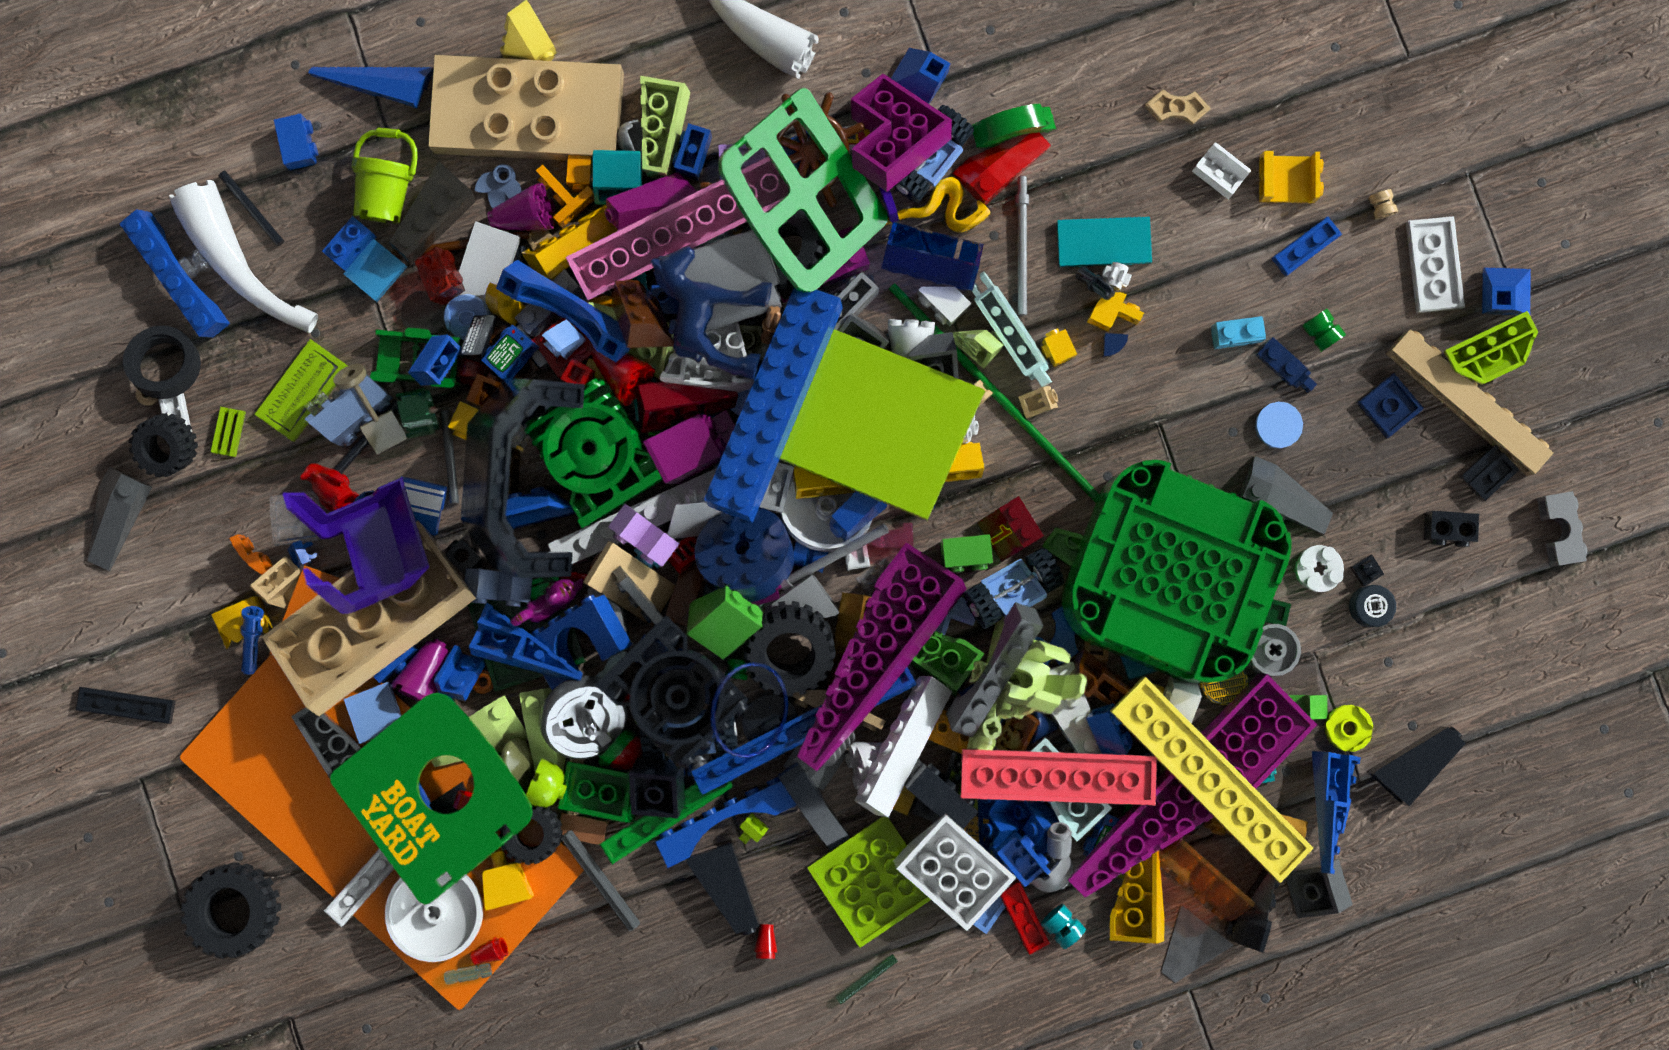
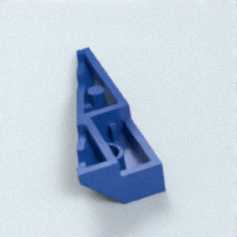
M312 67L308 73L313 77L374 97L377 95L418 108L424 89L427 90L434 69L431 67Z
M488 603L485 605L477 622L479 627L469 645L471 655L564 680H581L583 676L581 671H577L565 659L551 652L550 648L523 628L520 629L518 626H513L510 619L496 611L492 605Z
M1312 751L1321 873H1335L1333 869L1334 855L1340 852L1337 841L1339 834H1344L1352 800L1349 798L1350 785L1356 782L1353 772L1355 765L1360 764L1361 757Z

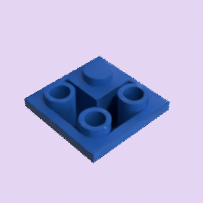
M909 48L891 79L930 104L949 72L950 63L932 52Z
M1484 267L1482 314L1520 315L1526 311L1530 314L1531 269Z

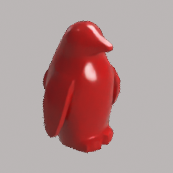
M311 463L300 476L301 480L309 481L312 484L313 491L318 496L322 505L331 512L353 503L359 495L349 487L348 477L335 469Z

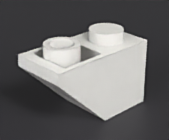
M921 287L917 293L919 302L927 309L930 307L936 313L934 315L941 324L944 325L946 323L949 327L971 305V302L956 287Z

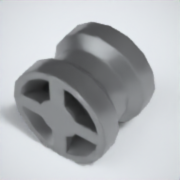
M709 754L696 756L695 760L689 765L688 777L693 776L691 771L708 763Z

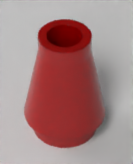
M772 924L759 925V933L754 949L757 959H775L777 947L774 925Z
M494 937L476 950L471 951V960L475 965L503 960L508 955V946L502 937Z

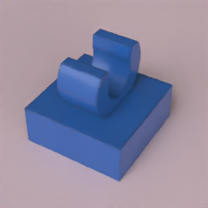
M301 540L296 541L287 549L292 562L299 569H302L304 565L307 566L310 561H313L318 556L317 553L310 555L306 552V548L313 545L310 541L304 544Z

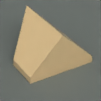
M284 556L253 582L250 588L266 603L287 609L302 571Z

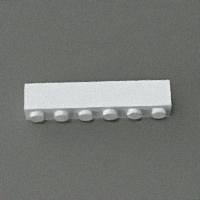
M919 676L915 680L916 686L912 687L911 693L903 702L897 720L892 723L891 731L887 739L881 744L880 752L875 762L869 767L868 776L858 789L855 801L875 815L888 817L952 693L949 688L932 676Z

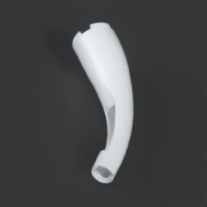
M708 0L727 26L763 59L797 79L800 78V71L803 73L807 71L815 55V52L812 51L813 43L818 44L817 35L744 0Z
M206 180L207 186H198L194 182L174 190L176 196L169 195V199L177 218L198 251L223 280L257 308L288 325L311 333L317 323L318 314L300 305L292 307L272 294L251 272L215 182Z

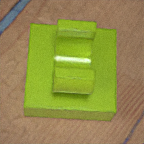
M751 812L740 825L744 832L739 839L745 845L751 838L758 842L769 828Z

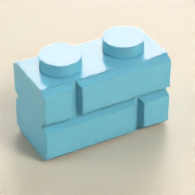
M1262 316L1216 322L1211 326L1214 349L1244 346L1249 343L1250 345L1258 344L1266 339Z

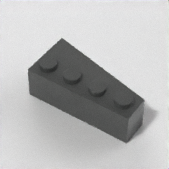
M304 708L291 716L329 778L334 770L362 748L326 713L318 716L308 708Z

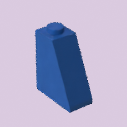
M856 491L831 516L830 529L836 537H841L846 542L885 510L887 504Z

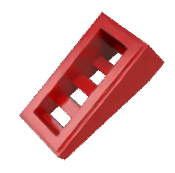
M698 536L687 537L680 541L677 548L668 558V561L679 574L696 563L695 549L690 543L693 542L696 545ZM687 547L688 550H689L693 555L690 556V555L684 550V548ZM680 552L686 560L683 561L678 553Z

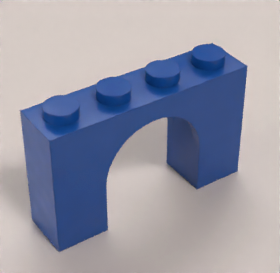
M605 594L597 598L591 595L581 601L582 606L579 608L577 605L571 607L564 612L565 617L561 618V616H558L548 622V628L545 629L543 626L531 634L550 648L551 652L565 659L577 671L580 670L573 660L567 644L568 634L572 627L581 629L589 636L602 661L616 656L633 644ZM543 674L551 690L566 681Z

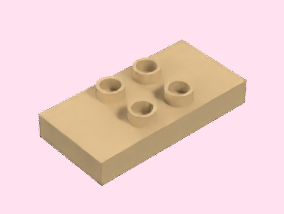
M435 55L429 148L434 154L568 161V155L591 156L593 159V150L619 151L617 133L621 127L624 79L622 66L620 64Z
M419 521L416 524L429 568L411 588L349 614L338 612L322 597L317 595L262 636L306 708L316 715L321 716L476 599L430 532ZM353 569L332 584L343 595H348L360 589L358 588Z

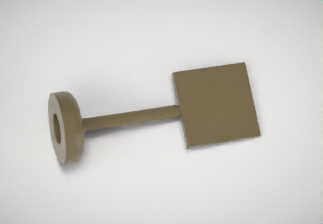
M352 364L340 370L333 378V382L341 390L354 388L373 420L360 426V429L377 455L406 440L408 437L392 410L379 417L377 416L359 386L366 377V369L362 364Z

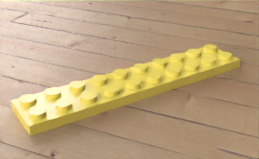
M1142 677L1110 710L1277 882L1281 883L1313 849L1146 677Z

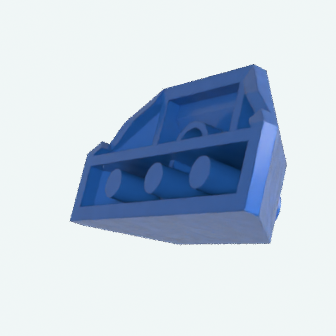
M545 487L531 489V494L523 496L522 492L508 495L506 519L512 529L576 514L570 502L549 489L545 490Z

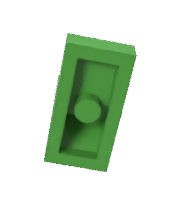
M1288 695L1311 719H1328L1327 695Z

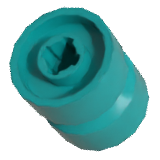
M1063 903L1048 913L1041 922V925L1049 934H1055L1054 939L1064 950L1079 940L1086 931V928L1077 918L1072 919L1071 911Z

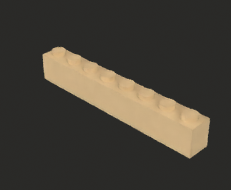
M1411 329L1404 332L1386 352L1388 357L1491 446L1497 445L1498 449L1502 453L1504 452L1526 476L1536 474L1552 456L1553 452L1544 440L1537 439L1531 434V429L1527 425L1519 423L1513 418L1512 412L1504 407L1501 408L1495 403V398L1491 394L1480 390L1477 387V382L1454 372L1450 362L1442 357L1441 351L1434 346H1429L1419 332L1412 331Z

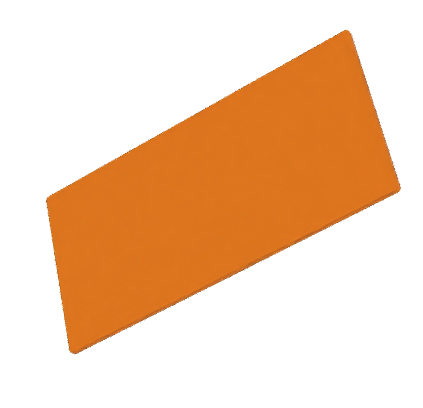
M270 655L182 752L180 759L335 899L379 850V847L332 786L329 776L291 716L306 708L275 657ZM371 677L345 698L383 683H379L374 677ZM394 693L401 715H403L411 707ZM343 698L325 713L359 744L344 702L345 698ZM369 741L359 745L363 748ZM430 761L423 769L419 779L431 802L463 781L467 791L473 792L474 790L472 772L463 761L440 767H434ZM531 819L526 827L518 832V836L526 846L536 847L543 841L544 831L537 821ZM498 830L496 834L498 836L501 835V831ZM561 842L556 851L540 863H532L530 865H524L525 863L523 862L520 863L534 896L531 899L486 911L482 872L493 867L491 856H489L467 874L478 888L482 899L483 919L480 930L473 942L463 952L445 961L425 962L414 959L401 951L391 939L385 922V906L391 889L401 878L395 869L353 916L449 1003L460 1010L478 992L584 870L568 848ZM506 856L507 863L515 861L514 858L510 859L508 856ZM502 937L506 941L508 955L503 960L477 965L472 962L471 951L476 950L492 938Z

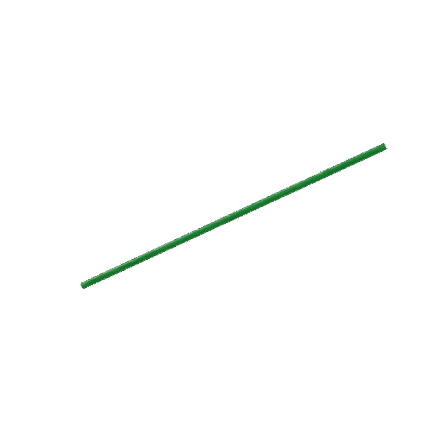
M896 283L889 288L890 292L920 322H933ZM935 325L933 335L942 334L943 332ZM956 346L958 362L977 381L981 380L986 390L993 392L991 396L1096 503L1099 493Z

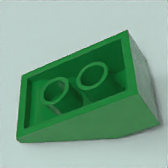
M567 762L563 785L567 786L563 798L560 799L558 809L620 822H634L635 815L631 814L629 772Z

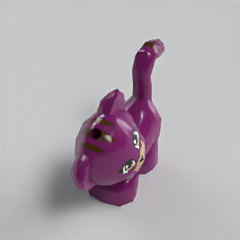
M583 578L576 582L569 579L552 581L547 586L545 594L529 602L525 610L511 619V624L518 626L527 619L536 623L546 622L556 612L568 608L576 597L577 592L582 590Z

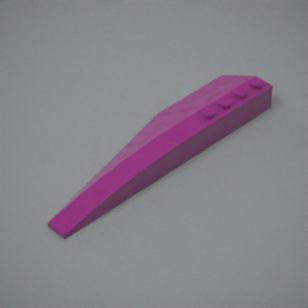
M1258 673L1201 734L1256 789L1317 724L1268 674ZM1166 769L1156 779V804H1133L1073 872L1068 881L1086 898L1111 882L1118 875L1124 874L1134 865L1145 861L1158 850L1164 849L1188 834L1201 823L1212 819L1213 816Z

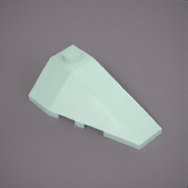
M1046 738L1031 750L1034 752H1058ZM1050 801L1059 822L1069 826L1072 837L1076 841L1083 837L1112 809L1107 803Z

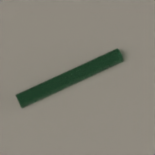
M894 954L890 955L837 995L836 999L842 1005L898 962Z

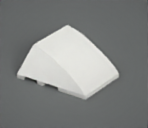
M738 322L705 332L715 348L725 355L736 358L747 355ZM675 352L670 355L669 362L659 377L661 381L667 383L737 391V393L751 388L754 383L753 379L733 375L723 369L709 366L705 358H702V361L698 364L690 358L679 357Z

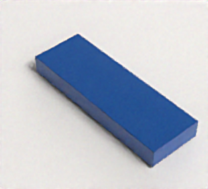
M1327 216L1275 255L1272 260L1286 277L1340 237L1342 233Z

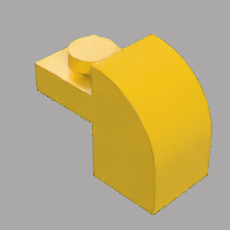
M490 282L485 294L488 309L501 321L515 326L518 322L515 317L526 306L497 290V285Z
M1115 292L1114 297H1111L1110 300L1101 298L1097 302L1087 323L1108 332L1117 316L1137 325L1141 321L1144 312L1139 311L1140 307L1133 303H1123L1127 294Z

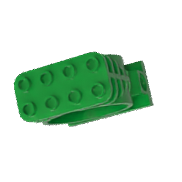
M595 378L585 384L583 408L551 406L545 410V416L534 417L526 422L527 428L524 429L525 434H529L532 439V445L539 450V456L541 459H544L553 478L562 486L572 491L570 505L579 518L577 521L582 528L596 523L663 480L649 452L641 449L640 434L635 423L624 410V405L615 397L607 382L601 378L598 380ZM609 416L615 418L605 425L596 421H584L574 425L565 434L562 442V453L559 454L558 449L561 435L565 428L573 421L583 417H594L602 421ZM627 438V442L619 447V455L615 465L605 475L595 479H585L576 475L572 477L569 474L572 471H576L584 475H594L605 471L611 466L616 457L617 443ZM588 441L592 442L595 446L593 454H588L585 450V445ZM635 472L640 481L626 489L623 483ZM611 489L613 491V498L602 504L595 493Z

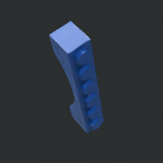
M136 209L119 223L199 337L214 338L230 324L220 308L198 288L180 266L168 245L163 228L151 212Z
M518 260L502 270L496 287L497 290L515 301L542 307L565 318L587 336L596 351L614 362L620 360L630 351L631 348H627L618 321Z
M777 776L767 781V787L761 790L758 787L745 792L746 797L740 800L734 797L724 802L725 807L718 811L714 807L703 812V818L697 821L691 818L681 823L682 828L673 832L672 828L662 832L659 834L660 839L656 841V844L667 868L689 858L701 837L722 820L749 812L778 815L797 804Z

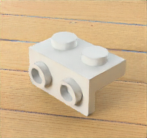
M1214 143L1192 172L1229 200L1251 172V169L1220 145Z

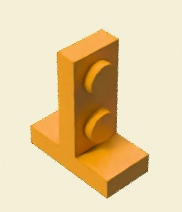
M543 164L536 170L539 175L538 182L543 183L546 190L550 188L555 193L553 198L563 207L553 216L556 223L562 229L594 201V193L588 186L573 198Z

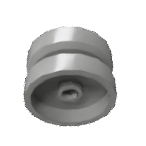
M1280 624L1263 625L1262 629L1264 630L1257 649L1247 666L1255 673L1268 674L1269 676L1284 675L1292 671L1298 664L1301 655L1300 641L1296 634L1288 627ZM1269 646L1273 648L1272 654L1269 653V651L1271 650Z

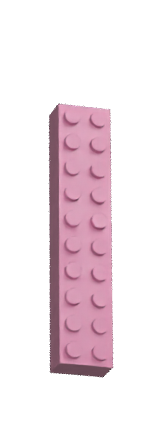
M769 157L741 170L748 186L764 212L771 210L787 196L788 187ZM722 179L567 256L566 259L587 300H590L614 288L615 281L630 280L654 268L651 264V259L665 256L686 246L694 248L747 222Z

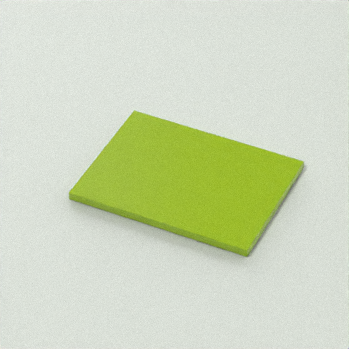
M834 329L780 460L927 521L983 398L985 389Z

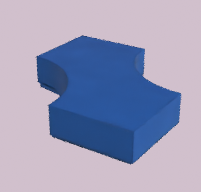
M1061 606L1051 613L1055 622V632L1048 644L1065 649L1071 658L1079 653L1075 644V632L1069 626ZM1054 659L1059 666L1064 663L1063 661Z

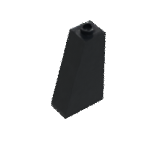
M1440 726L1374 766L1367 773L1402 805L1410 806L1466 743L1461 739L1462 734L1454 727Z
M733 842L687 858L688 866L736 934L742 932L743 936L755 932V927H758L760 922Z

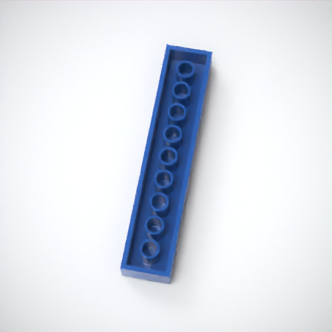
M794 287L705 495L704 501L708 507L753 523L843 309L839 297L819 290L803 293Z

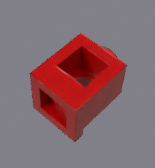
M572 358L560 379L567 383L587 384L595 379L594 374L596 372Z

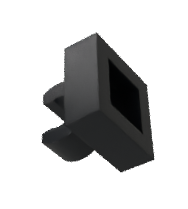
M1372 554L1350 566L1362 587L1384 575Z

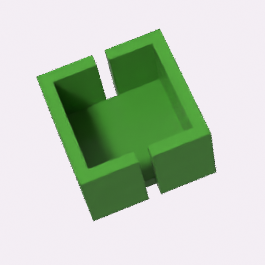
M990 534L948 538L940 541L942 566L952 573H961L967 567H971L972 571H982L988 569L987 565L993 563Z

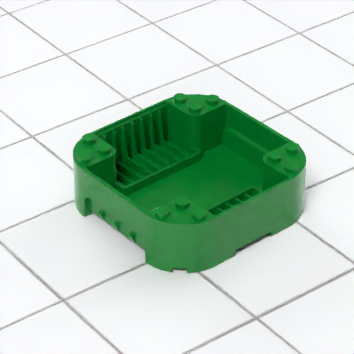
M1141 461L1113 476L1104 485L1098 496L1063 588L1062 607L1065 618L1071 629L1084 641L1178 680L1189 683L1224 681L1244 670L1255 654L1264 630L1262 629L1290 559L1292 545L1290 532L1287 531L1281 514L1263 500L1248 501L1237 497L1232 492L1231 494L1215 488L1210 483L1209 485L1193 479L1188 474L1186 476L1170 469L1172 463L1166 461Z

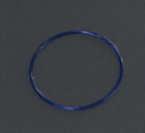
M747 663L731 671L719 685L712 703L711 723L716 740L729 754L739 758L755 757L769 749L781 734L787 718L788 697L785 685L778 673L762 663ZM750 666L762 667L775 675L782 687L784 695L783 719L778 732L767 746L752 754H738L728 749L717 733L715 725L717 699L724 684L737 671Z

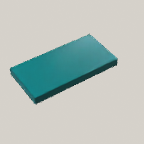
M1150 217L1057 220L1059 267L1109 266L1112 262L1123 265L1152 263Z

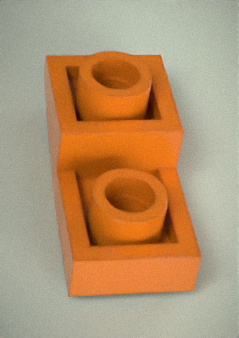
M237 534L229 538L237 553L255 571L263 575L272 567V562L267 554L264 555V553L257 551L252 552L254 546L248 537Z

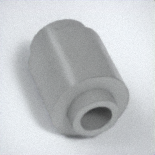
M1057 822L1052 824L1047 832V853L1056 859L1066 858L1071 854L1072 832L1067 824Z

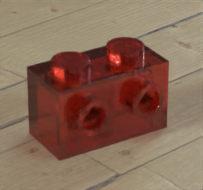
M434 247L414 261L430 301L445 305L466 291L462 283L463 278L454 264L455 259L448 250Z

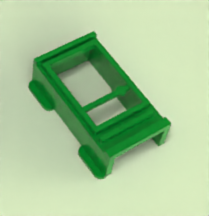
M407 328L405 332L376 330L375 334L380 337L376 371H371L370 378L373 381L393 383L395 381L418 383L411 375L399 374L403 341L414 342L412 347L414 350L413 366L420 349L418 344H427L430 338L435 335H431L427 329ZM451 337L462 348L464 340L460 337ZM457 355L458 359H455L453 366H451L450 378H443L444 381H441V384L431 386L444 388L460 387L463 358Z

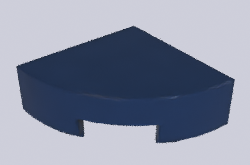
M1105 333L1103 357H1110L1121 351L1128 340V334Z

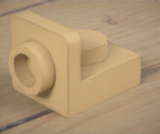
M1050 386L1039 388L1018 397L1026 419L1058 408V396Z

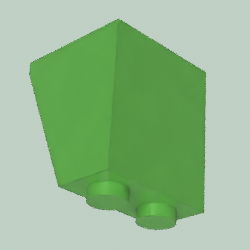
M724 586V588L711 592L690 603L687 635L720 658L725 659L762 627L763 612L757 605L751 604L744 599L739 592L732 591L728 586Z

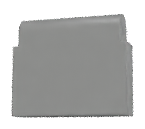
M753 230L693 249L695 251V258L685 271V276L692 281L709 282L715 286L734 291H747L762 282L772 283L771 297L766 308L714 304L713 315L705 332L766 313L770 306L782 307L780 294L776 287L780 281L772 257Z

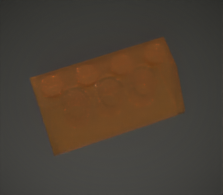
M1182 838L1164 849H1160V867L1167 873L1171 870L1177 875L1175 881L1186 889L1189 886L1194 890L1193 896L1203 905L1207 902L1212 906L1211 912L1221 921L1225 918L1232 922L1256 904Z

